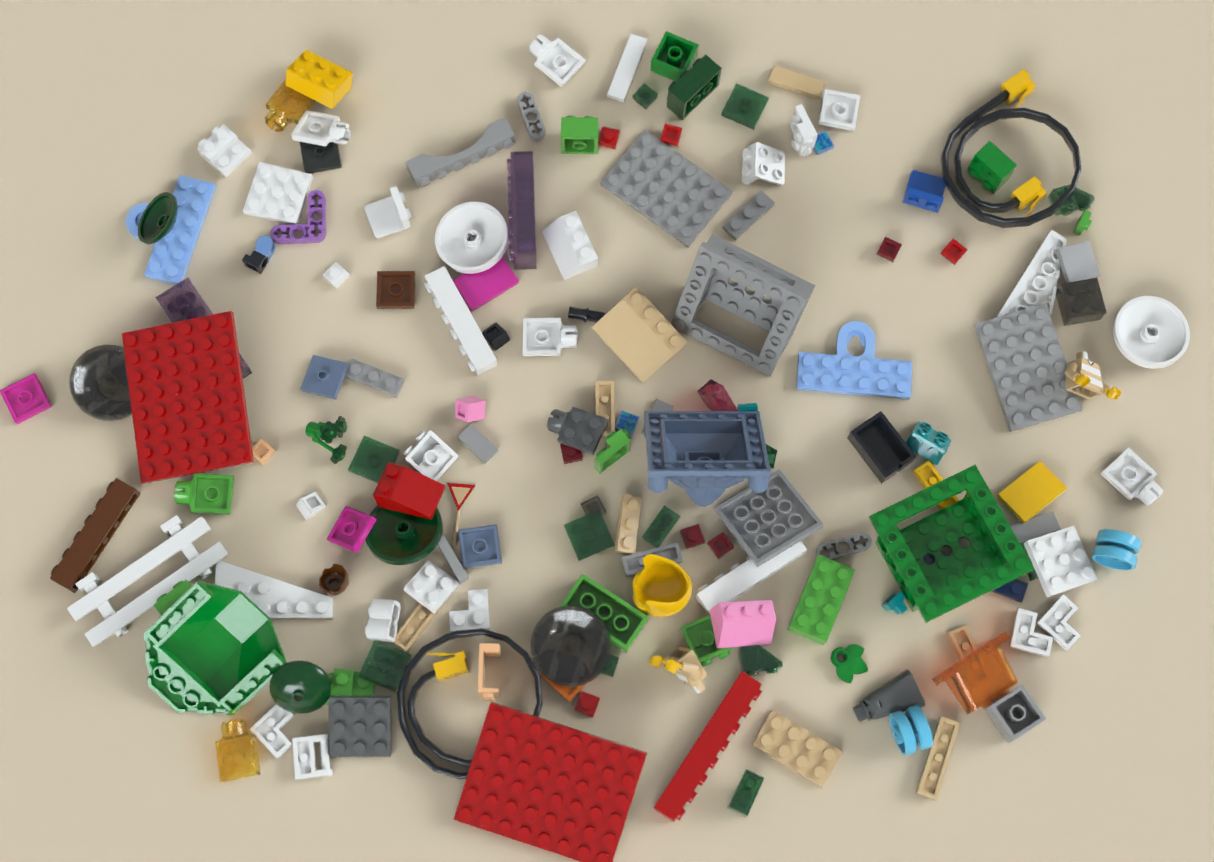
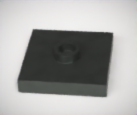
M300 142L305 173L310 174L342 168L338 144L329 142L327 146Z

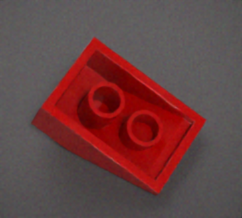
M387 463L373 493V497L380 508L432 519L446 486L405 466Z

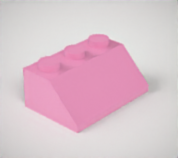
M772 600L722 602L709 610L717 649L771 645L776 623Z

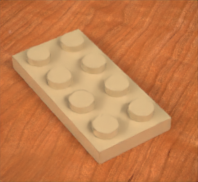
M774 710L770 712L752 746L821 787L826 783L843 752Z

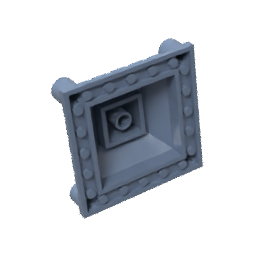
M644 411L648 488L654 493L665 491L668 488V479H670L671 482L684 488L695 504L706 507L716 501L725 489L743 482L744 479H749L748 487L755 493H762L768 489L771 470L759 411Z

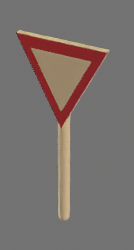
M447 483L457 507L453 547L457 545L461 507L476 485Z

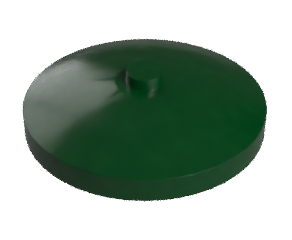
M377 505L370 513V516L377 520L365 540L372 554L380 561L391 565L412 564L428 556L438 545L443 533L442 517L438 508H436L432 519L380 508Z

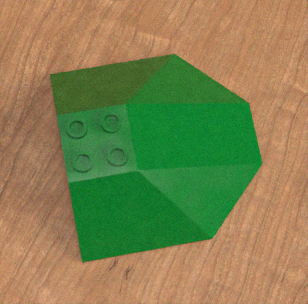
M197 581L144 632L148 686L177 713L194 711L197 714L225 713V715H234L270 682L272 674L278 667L287 663L271 619L239 590Z

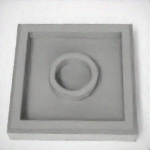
M1090 241L1056 249L1066 285L1100 276Z

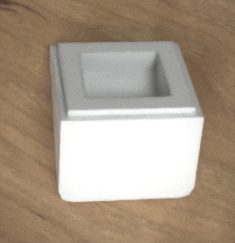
M316 492L300 498L296 504L306 520L326 508Z

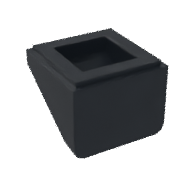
M497 322L482 332L484 338L495 350H498L510 340L507 332Z

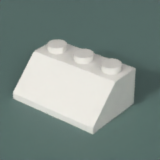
M576 211L557 218L542 231L563 280L598 267V257Z

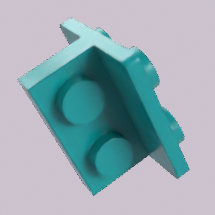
M920 421L917 422L906 441V444L913 452L938 465L943 455L947 452L951 443V439H949L947 434L941 431L937 432L932 429L930 424L926 422L921 423Z

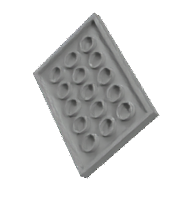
M646 130L643 131L601 181L602 187L688 248L733 192Z
M1046 303L974 324L1010 432L1083 410L1078 395L1065 390L1066 375L1064 372L1067 363Z

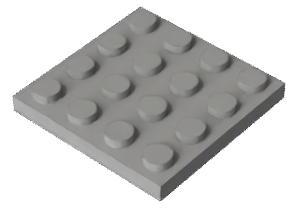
M780 469L770 475L768 489L762 493H755L748 487L715 507L717 515L757 567L823 528L821 520Z

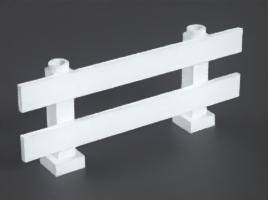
M174 516L160 526L165 534L168 536L171 534L172 537L100 586L98 583L101 580L93 572L76 583L78 589L84 593L87 592V595L67 608L74 620L77 622L96 608H98L105 619L84 634L92 647L97 646L114 633L117 637L128 632L126 625L154 607V604L157 602L156 600L161 595L172 591L176 583L184 580L190 582L197 576H200L202 579L207 578L212 574L210 567L229 555L220 541L202 554L195 548L192 542L211 530L203 517L182 529V526L185 524L180 517ZM179 551H183L190 561L189 563L116 612L109 601L110 598Z

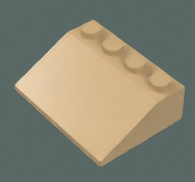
M637 287L627 292L591 327L642 383L687 343Z

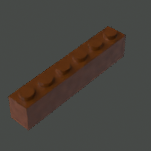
M118 478L108 485L106 494L98 500L95 506L96 509L92 515L86 518L82 530L74 536L73 544L64 551L63 559L51 571L50 579L73 593H76L78 590L76 583L88 575L141 494L138 490Z

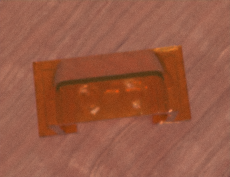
M1007 632L1002 633L932 679L936 686L943 681L947 683L967 715L979 707L987 708L993 704V698L996 696L999 699L1010 693L1008 688L1019 682L1001 647V644L1010 639V636Z

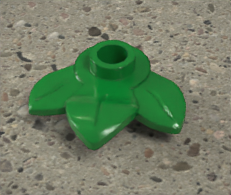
M850 644L846 648H836L830 656L832 664L836 666L837 676L849 684L852 683L853 674H863L868 671L866 663L860 658L864 652V648L860 645ZM837 655H842L843 661H838Z

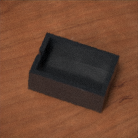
M882 411L852 430L847 437L881 484L894 476L897 471L899 472L910 465L916 458V455Z

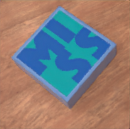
M827 131L819 133L814 146L817 155L834 148Z
M622 410L615 429H625L629 435L633 436L639 416Z

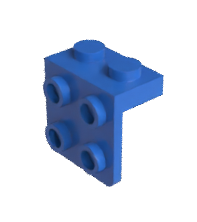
M913 170L910 174L902 203L938 213L944 199L943 193L946 186L944 179Z

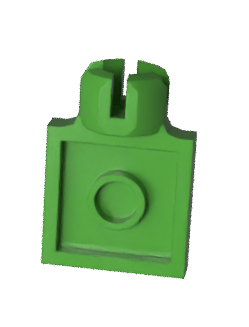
M194 473L191 481L176 482L175 489L177 490L174 492V500L177 504L190 505L191 513L231 515L234 475Z

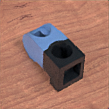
M266 235L259 237L256 242L257 246L250 256L245 254L242 259L246 267L262 274L275 251L272 239Z

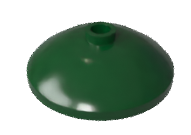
M169 192L161 193L148 204L138 226V237L141 242L148 245L154 244L163 239L172 230L178 212V204L174 195Z
M291 661L281 665L274 671L270 679L269 690L274 702L282 709L292 713L306 714L314 712L325 705L331 693V682L327 673L318 665L308 661Z

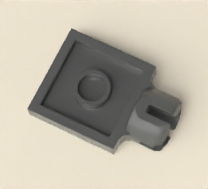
M572 407L570 412L554 409L550 414L553 415V418H548L547 427L549 431L559 435L558 443L594 455L608 424V419L576 407Z

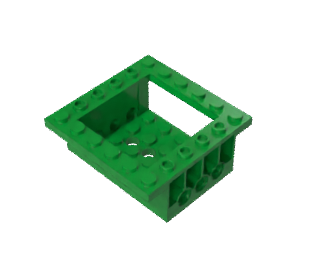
M976 464L869 516L878 534L876 545L901 592L905 595L912 612L919 610L925 623L1034 570ZM966 490L962 500L901 530L898 529L897 523ZM966 538L969 541V546L966 548L961 547L958 543L959 539ZM944 546L950 547L952 554L944 556L941 553V548ZM926 554L934 557L935 562L928 565L924 562L923 558Z

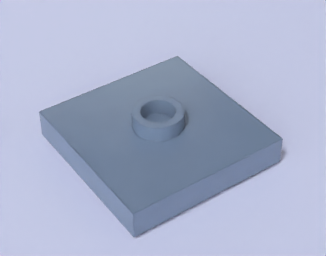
M313 355L300 390L336 400L349 365L345 362Z
M497 524L458 530L463 569L502 564Z

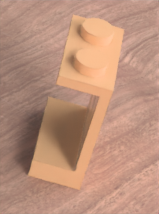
M480 643L478 694L484 701H495V698H500L498 688H484L485 658H501L502 649L500 644Z

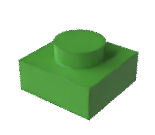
M1084 210L1073 233L1080 235L1083 230H1088L1092 220H1089L1091 212Z

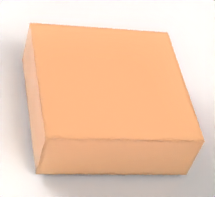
M262 438L252 447L253 457L261 465H264L276 452Z

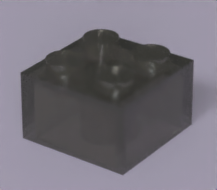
M1097 278L1061 283L1057 288L1056 298L1064 326L1098 321L1107 313Z

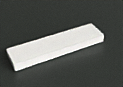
M630 34L608 90V98L624 103L646 47V38Z

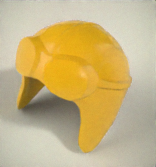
M655 554L645 555L643 558L644 568L636 573L632 583V598L636 607L642 613L655 617H668L678 613L686 606L691 596L692 583L690 576L681 566L668 558Z

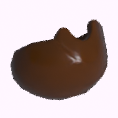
M333 564L331 568L324 569L319 578L320 588L328 595H339L349 585L348 573L339 564Z

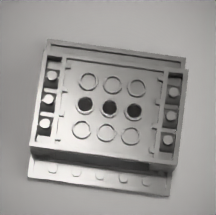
M712 234L707 243L702 242L699 247L671 325L677 330L771 376L779 358L793 336L815 285ZM731 277L735 278L737 282L732 281ZM748 286L753 287L755 291L750 290ZM765 294L769 295L771 299H767ZM705 300L769 331L761 352L694 319Z

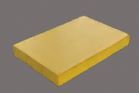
M1039 461L998 493L997 497L1025 524L1064 493L1067 487Z

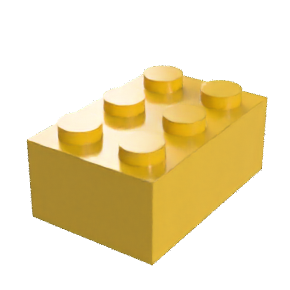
M306 49L286 69V86L333 109L351 90L353 73Z

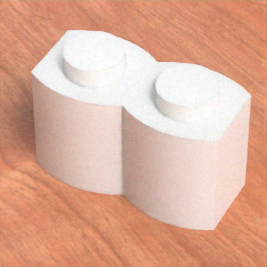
M386 599L372 600L368 608L370 619L365 626L366 638L372 641H395L397 622L401 609L399 602Z

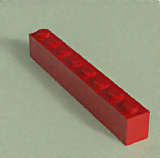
M741 671L653 808L655 811L672 822L676 819L680 821L686 812L683 809L686 802L691 803L697 794L694 791L698 784L700 786L703 785L708 777L705 774L709 767L713 769L719 758L716 757L720 750L725 751L730 743L727 738L731 733L735 735L741 726L738 721L742 716L746 718L750 712V702L752 699L756 701L762 693L759 689L762 685L761 683Z

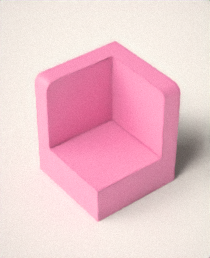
M475 396L456 399L455 418L465 422L484 419L486 400Z

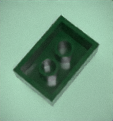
M706 54L701 59L698 58L689 71L685 70L680 79L668 87L667 108L683 120L719 86L722 68Z

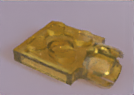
M285 80L266 103V108L270 111L265 116V123L270 129L277 125L278 127L275 131L281 132L289 123L298 124L305 111L311 108L315 100L286 86Z
M232 719L229 722H222V739L215 742L220 782L261 775L256 735L248 734L246 721L244 719Z

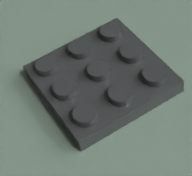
M330 695L329 757H391V696Z

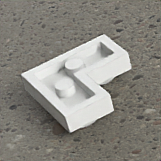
M488 589L468 590L469 610L449 611L450 632L480 628L490 629Z
M1064 594L1036 623L1066 651L1081 636L1066 622L1078 607Z
M1020 608L1016 609L1009 647L1049 657L1053 637L1034 632L1038 613Z
M276 704L250 730L279 759L293 745L280 729L294 717V714Z

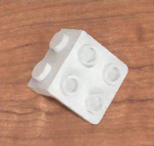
M758 142L743 149L742 183L748 185L757 179H762L779 186L784 184L785 153L783 151Z
M397 186L390 188L391 197L365 206V212L376 238L411 227L409 221L412 218L410 210L404 207L403 203L406 200L403 192L398 191Z

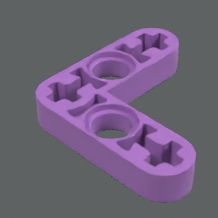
M313 190L308 195V224L277 225L271 230L272 240L277 244L322 242L326 236V200L323 192ZM316 196H319V198H320V199H318V206H319V207H316V204H315V201H314V199L316 198ZM319 212L322 214V217L319 220H313L312 215ZM315 225L318 226L320 232L317 237L314 236L316 232ZM296 230L303 231V235L300 238H295L293 233ZM281 231V238H277L278 233Z

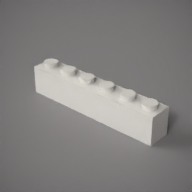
M445 266L425 275L426 283H424V287L428 294H433L434 298L432 301L437 309H441L443 313L441 317L445 325H450L451 330L449 332L454 340L457 339L460 343L458 348L462 356H467L469 360L467 365L471 372L475 371L477 376L498 366L497 359Z
M802 541L759 567L748 556L745 558L746 562L741 565L740 563L735 564L729 569L731 572L725 576L722 573L713 579L714 583L711 585L705 584L700 587L695 598L705 613L710 615L709 610L718 603L734 601L805 554L807 549Z

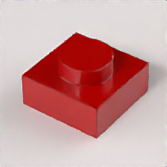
M665 124L660 141L678 147L682 128Z
M602 126L598 146L616 149L620 130Z
M952 239L940 254L955 265L968 249L955 239Z
M581 691L574 711L593 718L600 698Z

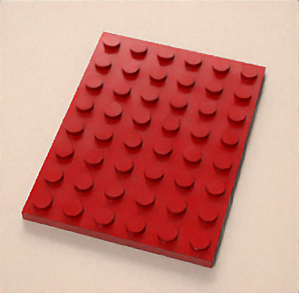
M232 311L122 333L142 484L254 463L234 313Z
M490 702L453 820L580 862H613L647 752Z

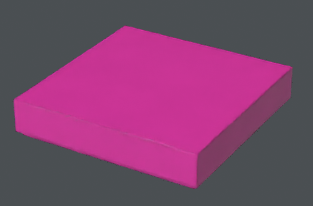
M35 373L0 390L16 424L52 407Z
M345 506L326 540L358 553L377 519Z

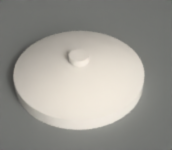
M467 202L452 208L443 216L435 233L436 250L443 262L451 269L466 274L479 273L494 266L504 255L509 243V229L505 219L497 209L483 202Z
M1141 296L1130 300L1119 310L1113 322V337L1118 349L1128 360L1141 367L1151 369L1167 367L1184 354L1189 344L1190 330L1185 316L1174 304L1159 297Z

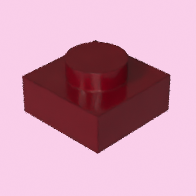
M885 237L876 255L894 262L902 244Z
M560 444L564 464L583 460L581 450Z
M699 524L680 530L686 549L705 543Z
M724 532L707 542V545L718 560L735 548Z

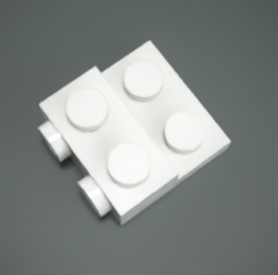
M800 104L795 106L790 123L791 130L794 133L791 143L793 149L798 151L800 156H807L812 153L818 134L803 105Z
M223 124L221 127H215L208 139H202L198 144L199 148L197 150L207 162L223 176L227 177L252 154V151Z
M423 430L416 437L418 442L414 446L409 445L405 449L403 460L416 472L437 481L458 458V455L431 430L427 432Z

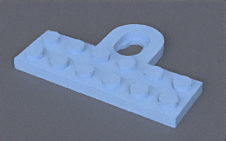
M182 175L179 176L173 192L178 204L176 222L172 230L163 239L155 243L144 273L145 277L182 286L216 189L215 183ZM149 203L135 205L126 216V226L135 238L139 239V222Z
M852 321L843 325L839 330L836 341V355L799 352L796 390L910 399L912 361L874 358L875 335L873 330L863 322ZM853 336H858L864 347V353L861 356H852L847 351V345Z

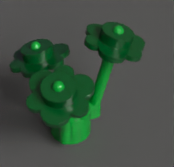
M339 416L335 423L330 421L326 423L309 422L305 430L306 435L312 437L313 442L332 452L330 461L337 464L344 459L347 449L345 445L340 444L338 448L334 449L328 444L337 435L339 438L343 437V433L347 430L345 418Z

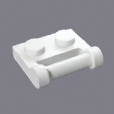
M329 734L292 738L296 780L333 775V770L330 769ZM316 742H320L322 770H316L314 745Z

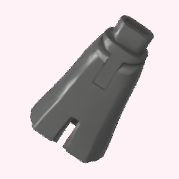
M907 669L879 689L867 695L860 701L859 705L852 708L858 721L861 722L865 719L870 721L887 717L890 713L899 710L904 712L906 708L918 705L920 708L925 707V701L912 673Z

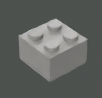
M1023 685L985 708V711L1007 743L1014 741L1046 720Z

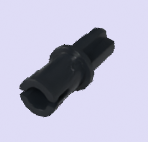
M570 306L568 318L584 320V322H597L606 313L592 311L589 308L581 309Z

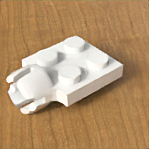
M540 34L536 37L538 40H533L529 46V52L537 58L535 66L559 86L563 87L582 67L585 59L559 38L555 41H550Z
M306 110L291 136L295 141L320 146H327L329 142L343 145L348 143L346 140L350 139L351 130L347 128L349 124L340 121L339 116Z
M523 318V356H561L562 349L577 347L578 331L575 325H563L561 318Z
M1129 447L1101 473L1129 501L1133 498H1138L1146 506H1150L1163 493V489L1154 481L1157 473Z

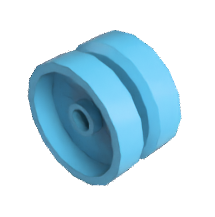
M1102 529L1098 531L1096 543L1099 546L1094 547L1092 560L1112 569L1134 570L1138 560L1134 554L1140 552L1141 540L1132 534L1119 530Z
M918 705L906 708L905 714L900 710L889 714V723L894 740L904 756L915 753L916 747L921 751L933 747V738L928 721Z

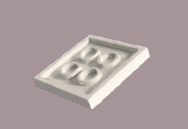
M259 162L243 213L288 225H297L313 180V175Z
M1074 526L1023 543L1046 597L1098 580Z

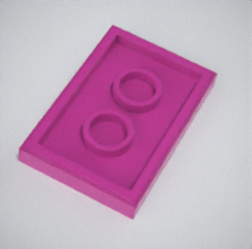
M503 257L494 266L485 271L473 274L463 273L453 279L460 295L472 312L519 284V280Z

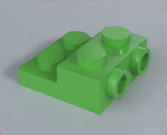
M625 429L611 432L606 437L605 448L596 454L595 469L599 474L630 451L631 437Z
M710 615L680 627L688 649L694 651L703 667L711 664V659L719 657V660L730 656L729 652L733 648L717 649Z
M334 669V673L329 674L332 685L330 695L373 696L376 674Z

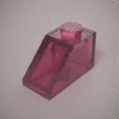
M712 379L697 391L711 411H738L724 386Z

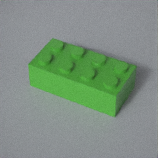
M818 554L787 630L824 645L828 640L855 569Z
M581 574L560 606L561 609H572L573 606H577V609H586L594 614V616L596 615L603 623L604 629L607 627L608 642L626 654L649 618L584 574Z

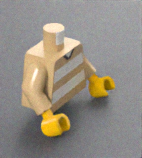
M1078 352L1076 354L1077 359L1066 365L1064 372L1066 375L1065 390L1086 399H1092L1102 394L1110 399H1118L1122 394L1118 388L1114 386L1110 388L1103 383L1099 365L1088 360L1087 352Z
M679 646L665 658L659 655L652 656L649 662L651 666L659 668L661 663H663L665 669L676 674L683 685L693 687L696 693L706 689L707 686L703 679L707 676V673L692 649Z

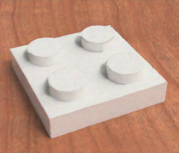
M825 89L819 125L854 131L860 95Z
M428 560L407 583L403 591L435 614L458 588L459 582Z

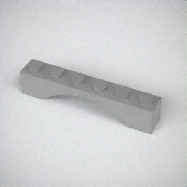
M505 117L489 124L482 137L466 150L448 156L422 154L406 161L407 169L416 187L426 186L437 178H444L448 173L460 171L468 164H475L486 156H493L497 151L511 148L516 143L515 134Z

